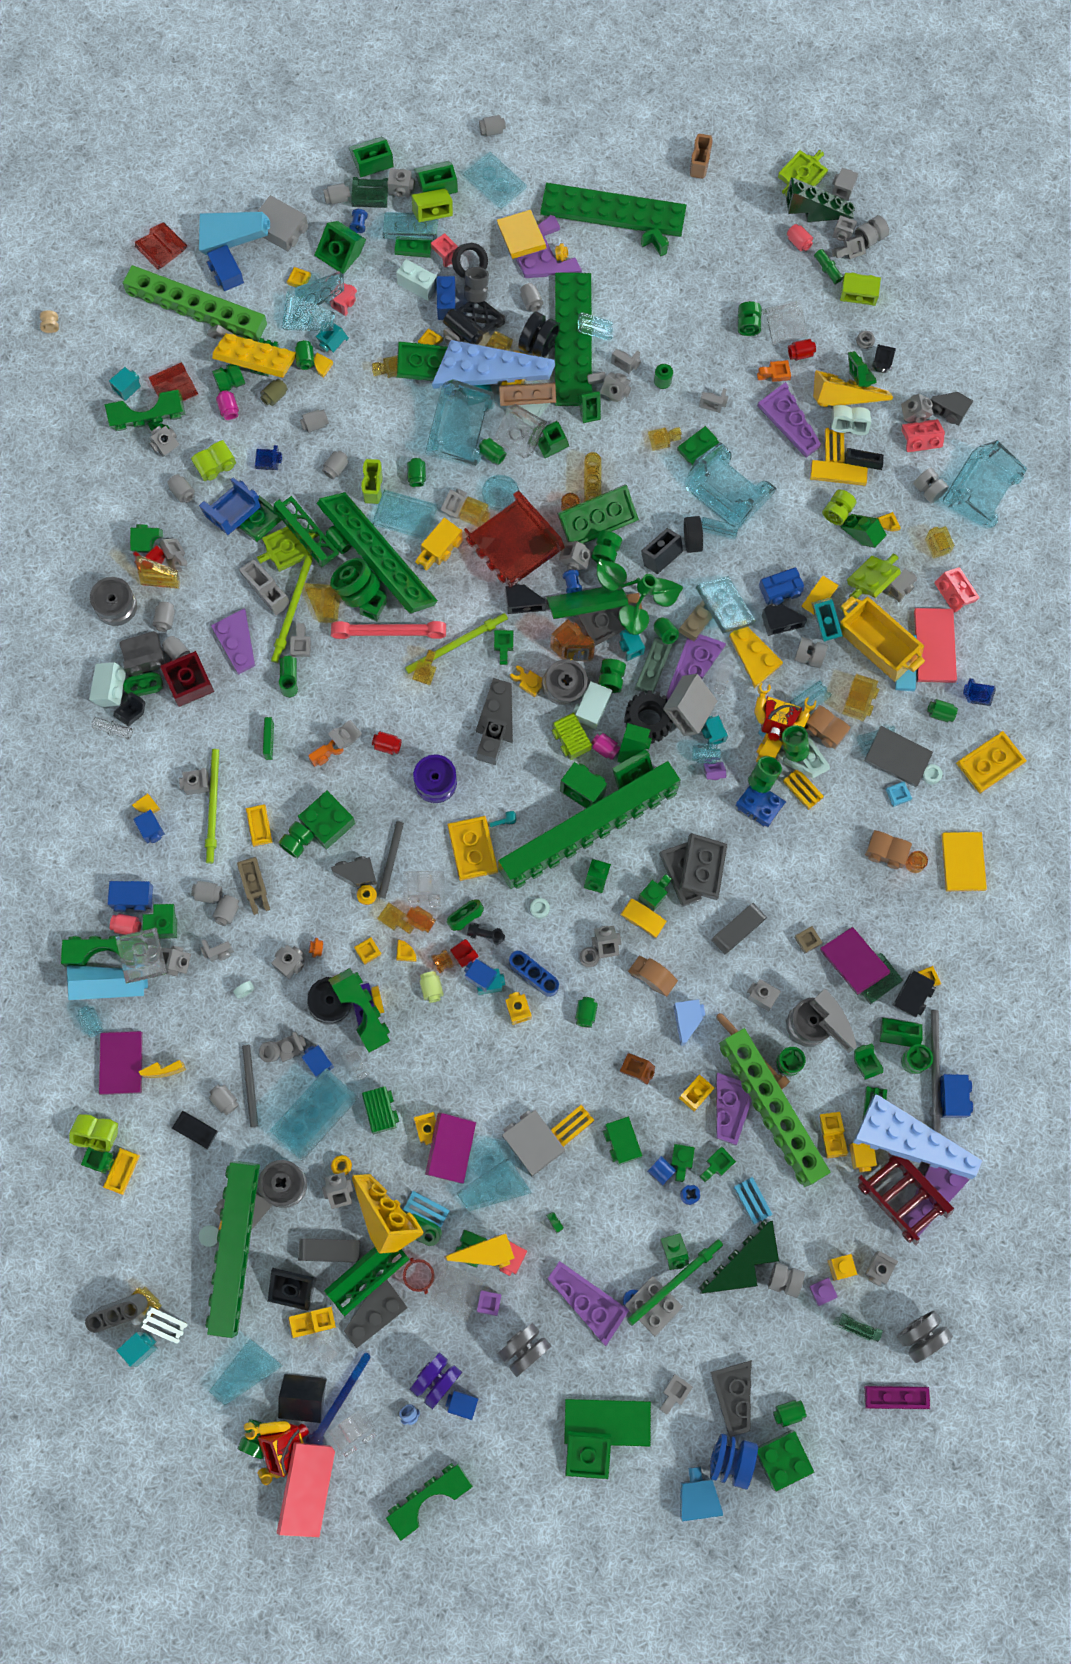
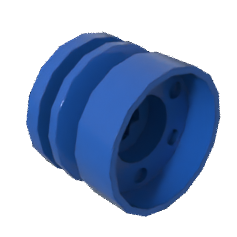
M721 1433L714 1445L710 1459V1479L716 1481L721 1472L720 1482L725 1483L730 1474L732 1475V1486L747 1490L755 1469L758 1445L742 1440L737 1449L735 1448V1437H730L727 1445V1435Z

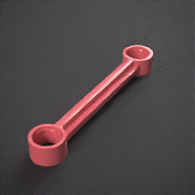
M337 621L331 624V637L347 639L350 636H428L432 639H442L446 637V623L432 621L428 624L350 625L347 622Z

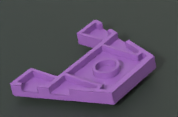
M552 215L538 225L546 243V249L516 258L525 278L548 277V275H555V273H582L575 257L557 263L545 238L546 235L560 230L556 217Z

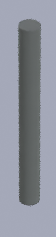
M396 821L378 894L379 898L386 899L404 825L400 821Z
M243 1045L250 1128L258 1127L251 1048L250 1045Z

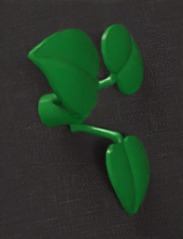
M599 559L597 563V578L605 589L616 591L619 586L624 588L637 583V591L641 596L635 607L625 605L619 611L621 625L632 635L641 634L649 624L648 612L639 609V605L647 594L653 595V600L658 605L669 607L676 602L683 589V586L673 581L655 578L652 574H646L642 579L638 577L634 581L624 583L627 579V574L622 566L603 559Z

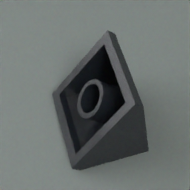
M272 1268L267 1302L309 1311L317 1278Z
M284 1374L278 1400V1418L321 1423L327 1379Z

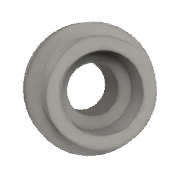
M870 331L859 333L856 339L857 345L863 349L871 348L875 342L873 333Z
M592 947L584 948L579 956L581 964L585 967L597 965L599 962L598 951ZM586 955H592L593 960H586Z

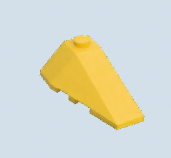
M815 371L813 397L820 406L851 405L893 399L892 394L887 390L874 386L859 387L854 380L849 379V381L844 382V380L838 378V375Z

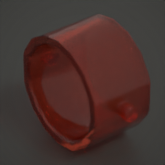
M410 1258V1263L406 1265L403 1271L405 1285L412 1291L429 1293L427 1289L432 1286L435 1279L433 1267L425 1260ZM415 1263H424L431 1269V1281L425 1288L415 1289L407 1282V1271Z

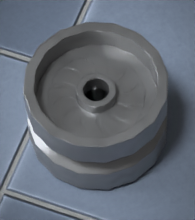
M105 577L92 587L90 603L102 622L111 626H120L129 622L135 616L137 600L130 586L123 579Z
M563 659L556 661L545 671L541 686L545 696L555 704L566 705L583 695L587 688L588 678L586 671L579 663L574 660ZM561 680H565L567 685L565 686V683H562Z
M807 998L799 1002L789 1012L786 1019V1029L789 1036L797 1044L804 1047H813L821 1044L830 1036L819 1025L824 1018L810 1005L814 998Z
M276 1160L266 1165L262 1170L258 1180L259 1192L269 1204L279 1208H290L298 1204L305 1196L307 1178L303 1170L293 1162ZM282 1181H286L285 1184L287 1186L285 1188L280 1187Z
M935 1310L917 1318L897 1335V1339L902 1346L913 1345L908 1354L914 1363L926 1359L947 1344L953 1337L947 1327L937 1328L941 1318Z
M533 1322L526 1329L520 1330L506 1342L507 1345L497 1353L504 1362H508L515 1355L518 1357L510 1365V1370L516 1377L552 1347L546 1338H541L534 1345L531 1341L539 1334V1330Z

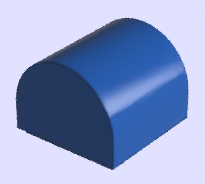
M661 1156L647 1172L663 1186L677 1170Z

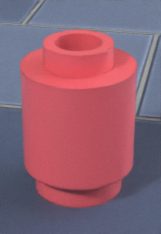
M794 224L788 230V239L799 251H807L812 246L813 237L801 225Z
M119 913L112 916L110 930L117 934L135 936L136 933H140L142 923L139 922L138 917Z

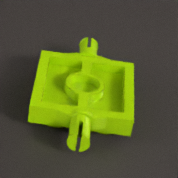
M801 150L796 153L778 173V178L787 184L782 190L783 195L787 196L791 178L814 187L824 178L828 169L819 162L824 156L823 151L818 150L814 156L807 155Z
M286 526L262 538L267 552L257 556L260 564L270 559L275 563L278 571L281 572L304 561L306 555H311ZM309 533L312 539L318 537V534Z
M893 553L887 560H881L874 556L869 557L847 579L848 585L856 589L849 597L853 596L857 599L861 594L876 598L901 574L900 568L892 565L899 559L898 556Z

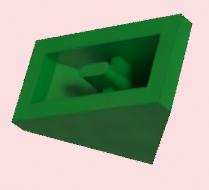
M600 391L578 394L583 424L601 420Z

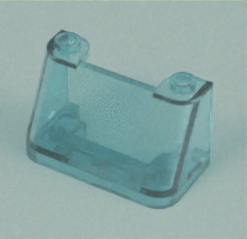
M454 379L445 382L439 394L426 446V455L473 467L479 464L481 453H479L477 444L485 413L494 407L495 393Z
M998 440L981 445L969 455L944 496L942 503L947 508L985 529L992 528L998 522V514L994 512L1009 486L1022 482L1027 468Z
M720 442L695 460L685 479V487L728 525L739 529L773 496L777 488L765 480L759 482L757 486L753 485L729 465L732 454Z

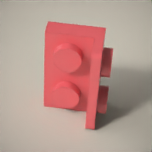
M938 419L921 423L902 424V433L907 440V452L943 447L945 431Z
M960 567L944 572L934 582L954 613L958 612L963 606L974 603L980 598Z

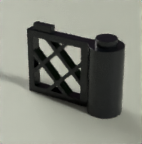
M469 301L457 310L451 309L445 315L443 324L466 342L477 345L481 342L485 333L494 327L499 328L505 324V316L486 301L477 303ZM479 304L483 309L474 308V305ZM463 312L472 313V316H466ZM475 313L483 314L484 318L476 317ZM488 315L494 316L497 319H489ZM477 323H484L485 327L482 328Z

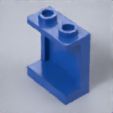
M234 477L230 479L233 487L210 506L207 502L203 501L199 505L205 517L226 535L232 533L261 507L258 501V494L253 489L249 490L243 481H237Z

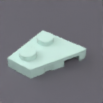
M810 738L808 739L810 752L806 759L799 762L790 761L786 758L784 751L777 755L780 762L811 778L830 770V765Z

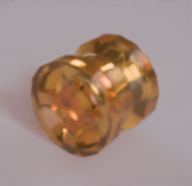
M574 493L565 494L561 499V510L563 511L579 504V497Z
M914 851L906 860V868L911 873H920L927 866L928 858L922 851Z
M446 949L442 950L438 955H431L439 974L443 973L446 968L451 969L454 967Z

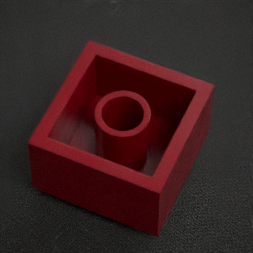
M196 651L160 666L178 707L215 692Z

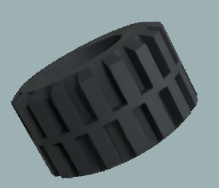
M648 690L647 694L642 691L639 693V696L634 695L626 707L624 717L625 728L629 723L650 729L649 738H652L651 744L655 743V740L660 742L663 736L666 737L673 724V721L663 709L667 703V697L665 695L661 697L660 692L657 691L656 694H652V690ZM643 710H653L660 716L661 720L656 724L648 725L639 719L638 714Z

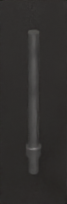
M931 1010V1052L933 1054V1062L931 1064L932 1107H930V1116H932V1129L941 1133L943 1110L940 1107L939 1011Z

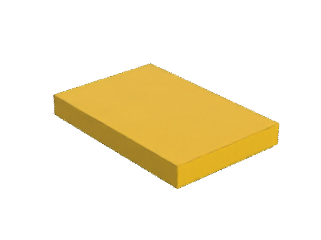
M531 209L497 219V225L512 259L546 249V243Z
M1002 731L957 761L956 764L979 794H981L1025 764L1027 760L1005 732Z
M486 816L447 824L459 881L498 873Z
M982 832L942 833L946 892L986 891Z

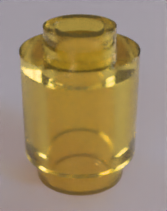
M146 1286L143 1289L138 1287L131 1294H142L147 1299L148 1306L142 1312L144 1316L149 1306L157 1310L162 1307L159 1303L160 1300Z

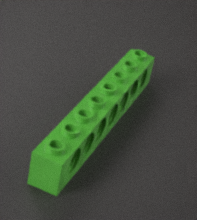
M134 265L131 266L123 281L125 291L131 297H140L147 303L158 304L163 309L174 310L179 315L193 317L197 322L203 321L209 323L212 327L220 325L234 335L238 334L245 339L259 342L267 326L266 317L262 313Z
M743 1028L718 1043L722 1055L731 1064L732 1072L739 1077L743 1090L751 1097L753 1107L761 1114L763 1124L773 1134L775 1144L783 1151L785 1161L789 1166H792L796 1173L797 1181L803 1187H807L831 1173L746 1029ZM737 1050L743 1053V1059L738 1056ZM748 1068L754 1071V1077L748 1073ZM759 1086L764 1088V1095L760 1093ZM770 1104L775 1106V1113L770 1110ZM781 1122L786 1125V1131L782 1130ZM792 1140H794V1141L796 1142V1144H797V1149H794V1148L792 1147V1145H791V1141H792ZM803 1158H805L808 1162L807 1167H805L802 1163Z

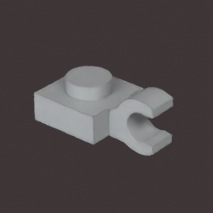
M862 235L844 240L843 247L832 249L833 257L836 256V258L846 255L847 259H853L866 254Z
M162 539L159 545L166 558L172 559L173 570L175 572H182L180 566H187V561L183 558L185 552L177 539Z
M297 623L296 636H291L290 655L292 657H310L311 638L310 636H305L306 627L304 623Z
M674 1374L663 1391L668 1397L659 1410L668 1414L675 1402L682 1405L693 1386Z

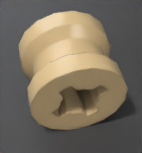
M50 310L40 313V320L42 321L40 323L41 331L45 333L57 332L59 330V324L57 323L58 314Z

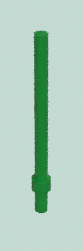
M717 1239L708 1248L701 1250L695 1260L627 1318V1322L633 1326L703 1263L709 1262L713 1258V1254L723 1246V1243Z

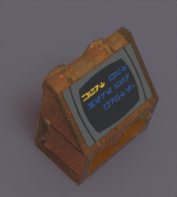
M567 619L551 634L550 648L562 660L592 661L594 659L595 642L589 635L585 636L575 622L572 623Z

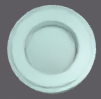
M935 764L927 765L922 778L927 784H936L942 778V770Z
M537 898L531 902L530 913L533 917L542 919L549 914L550 906L545 899Z
M247 981L238 986L233 993L237 999H241L249 995L254 990V986L251 981Z
M212 1225L203 1227L199 1232L201 1244L206 1247L217 1245L219 1243L217 1242L219 1229Z

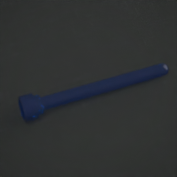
M369 1353L362 1355L318 1429L314 1430L312 1434L309 1433L305 1440L307 1443L324 1444L323 1439L325 1437L323 1435L371 1358Z

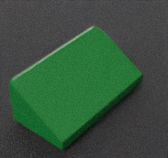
M882 1017L880 1042L907 1047L922 1043V1024Z

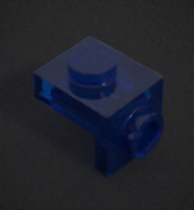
M274 445L273 450L256 449V469L278 470L279 463H282V452H279L278 445Z
M969 678L968 684L964 686L963 694L968 703L991 706L996 688L992 685L978 684L973 678Z

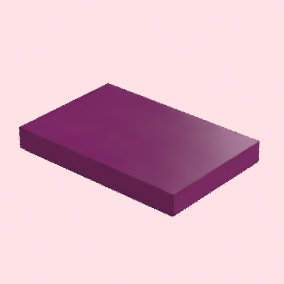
M851 927L820 948L823 955L856 995L890 974L887 966L854 927Z
M142 1031L100 1033V1095L142 1093V1076L139 1073L142 1070Z
M444 1113L437 1114L425 1175L464 1184L476 1122Z

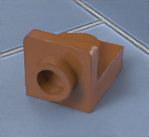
M628 1053L620 1072L648 1085L655 1074V1066L649 1060Z

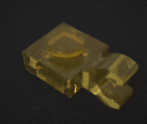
M397 355L383 358V363H373V375L387 374L388 378L397 376Z
M666 427L648 432L652 451L669 448L670 442L681 440L682 435L680 427L674 428L667 432Z
M428 649L425 661L418 660L412 677L413 680L431 685L437 668L432 665L436 651Z
M391 903L386 905L377 918L394 931L399 926L408 934H411L414 929L413 926L403 920L406 914Z

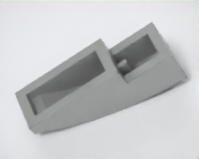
M255 559L239 569L250 586L275 615L289 607L290 601L287 595L276 585L274 579Z
M824 989L810 1002V1005L824 1018L819 1025L850 1053L857 1047L850 1023L835 998Z

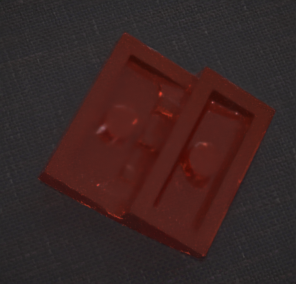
M165 222L150 228L149 235L135 241V247L157 270L167 265L187 248V244Z
M182 362L148 377L158 398L162 392L177 389L181 392L183 401L199 395Z

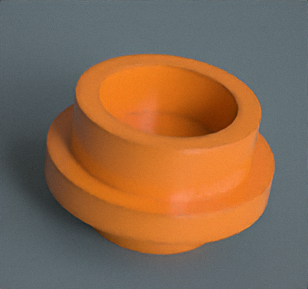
M315 938L314 941H310L309 953H312L313 958L321 956L323 941Z

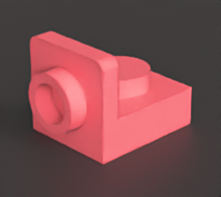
M445 233L431 242V248L443 259V265L447 267L452 264V256L458 246Z

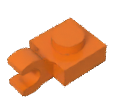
M788 360L770 362L769 367H760L757 373L758 380H766L771 377L772 382L790 380L791 372Z
M331 740L328 745L321 746L309 754L308 757L314 767L317 765L321 766L329 760L328 758L331 754L340 755L344 751L343 748L334 749L333 747L336 743Z

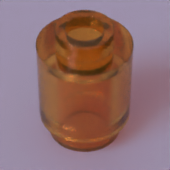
M418 905L416 908L411 907L405 916L408 918L407 923L421 932L425 931L429 933L436 921L431 913Z

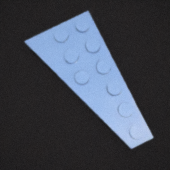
M451 340L432 386L433 389H437L445 385L450 387H457V384L474 386L498 384V381L506 380L510 383L518 379H525L526 381L550 379L555 361L553 359Z
M877 1094L872 1097L853 1140L855 1144H867L872 1149L878 1150L880 1148L888 1151L891 1155L917 1163L922 1161L930 1164V1167L945 1168L950 1173L969 1179L977 1176L982 1162L981 1159Z

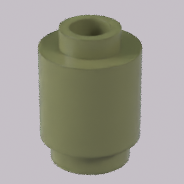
M272 380L260 392V398L265 405L274 406L286 394L288 388L282 380Z

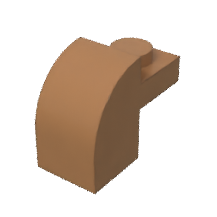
M640 955L628 971L632 976L646 982L652 990L666 997L678 982L674 975L660 963Z

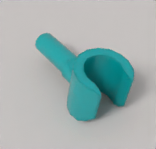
M514 811L505 812L504 819L489 823L490 827L501 824H515L516 814Z

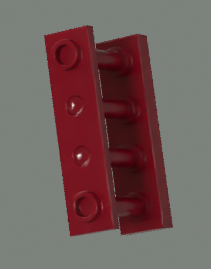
M889 1153V1162L871 1178L866 1180L862 1175L858 1177V1188L864 1195L868 1194L901 1229L904 1239L908 1243L913 1242L916 1246L920 1240L917 1234L938 1215H943L947 1219L953 1214L954 1207L909 1160ZM894 1168H899L904 1173L903 1178L885 1194L880 1196L873 1186ZM909 1183H914L919 1189L918 1193L895 1212L887 1202ZM928 1199L933 1204V1209L910 1228L902 1218L921 1201Z

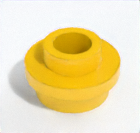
M563 243L555 247L557 261L563 262L569 256L568 248Z
M364 885L357 891V899L363 905H370L377 898L376 890L370 885ZM369 892L370 896L368 898L363 897V893Z
M339 1155L333 1159L331 1169L334 1174L345 1172V1175H348L352 1169V1162L347 1156ZM340 1162H344L346 1165L343 1170L338 1168Z

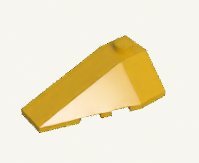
M371 1174L352 1176L353 1185L370 1239L379 1254L398 1252L422 1236L424 1232L416 1218L410 1212L406 1214L400 1208L401 1203L397 1199L393 1201L386 1194L387 1190Z

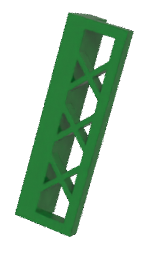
M292 496L283 502L279 499L274 503V512L321 568L339 555L338 550ZM290 503L296 508L295 514H292L286 508ZM297 519H305L308 522L307 528H303ZM309 533L318 534L320 537L319 543L315 542ZM321 547L329 548L333 553L327 557Z
M373 1247L327 1287L324 1292L342 1315L346 1316L410 1259L402 1249L398 1252L379 1254L376 1247ZM398 1254L402 1256L396 1262L392 1263V1260ZM380 1270H383V1273L379 1277H376V1274ZM364 1284H367L366 1288L363 1291H359L360 1287H362ZM348 1298H351L347 1305L344 1307L341 1305Z

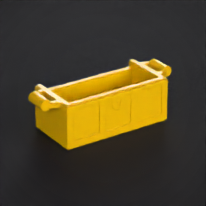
M851 596L840 606L845 615V618L840 621L843 637L894 682L907 670L915 672L925 662L922 658L924 645L868 596L863 600ZM855 602H857L858 605H857L852 611H850L849 613H847L846 611H847Z

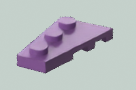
M245 608L211 625L238 675L255 666Z
M717 1073L716 1139L736 1146L752 1099L743 1090L741 1081Z

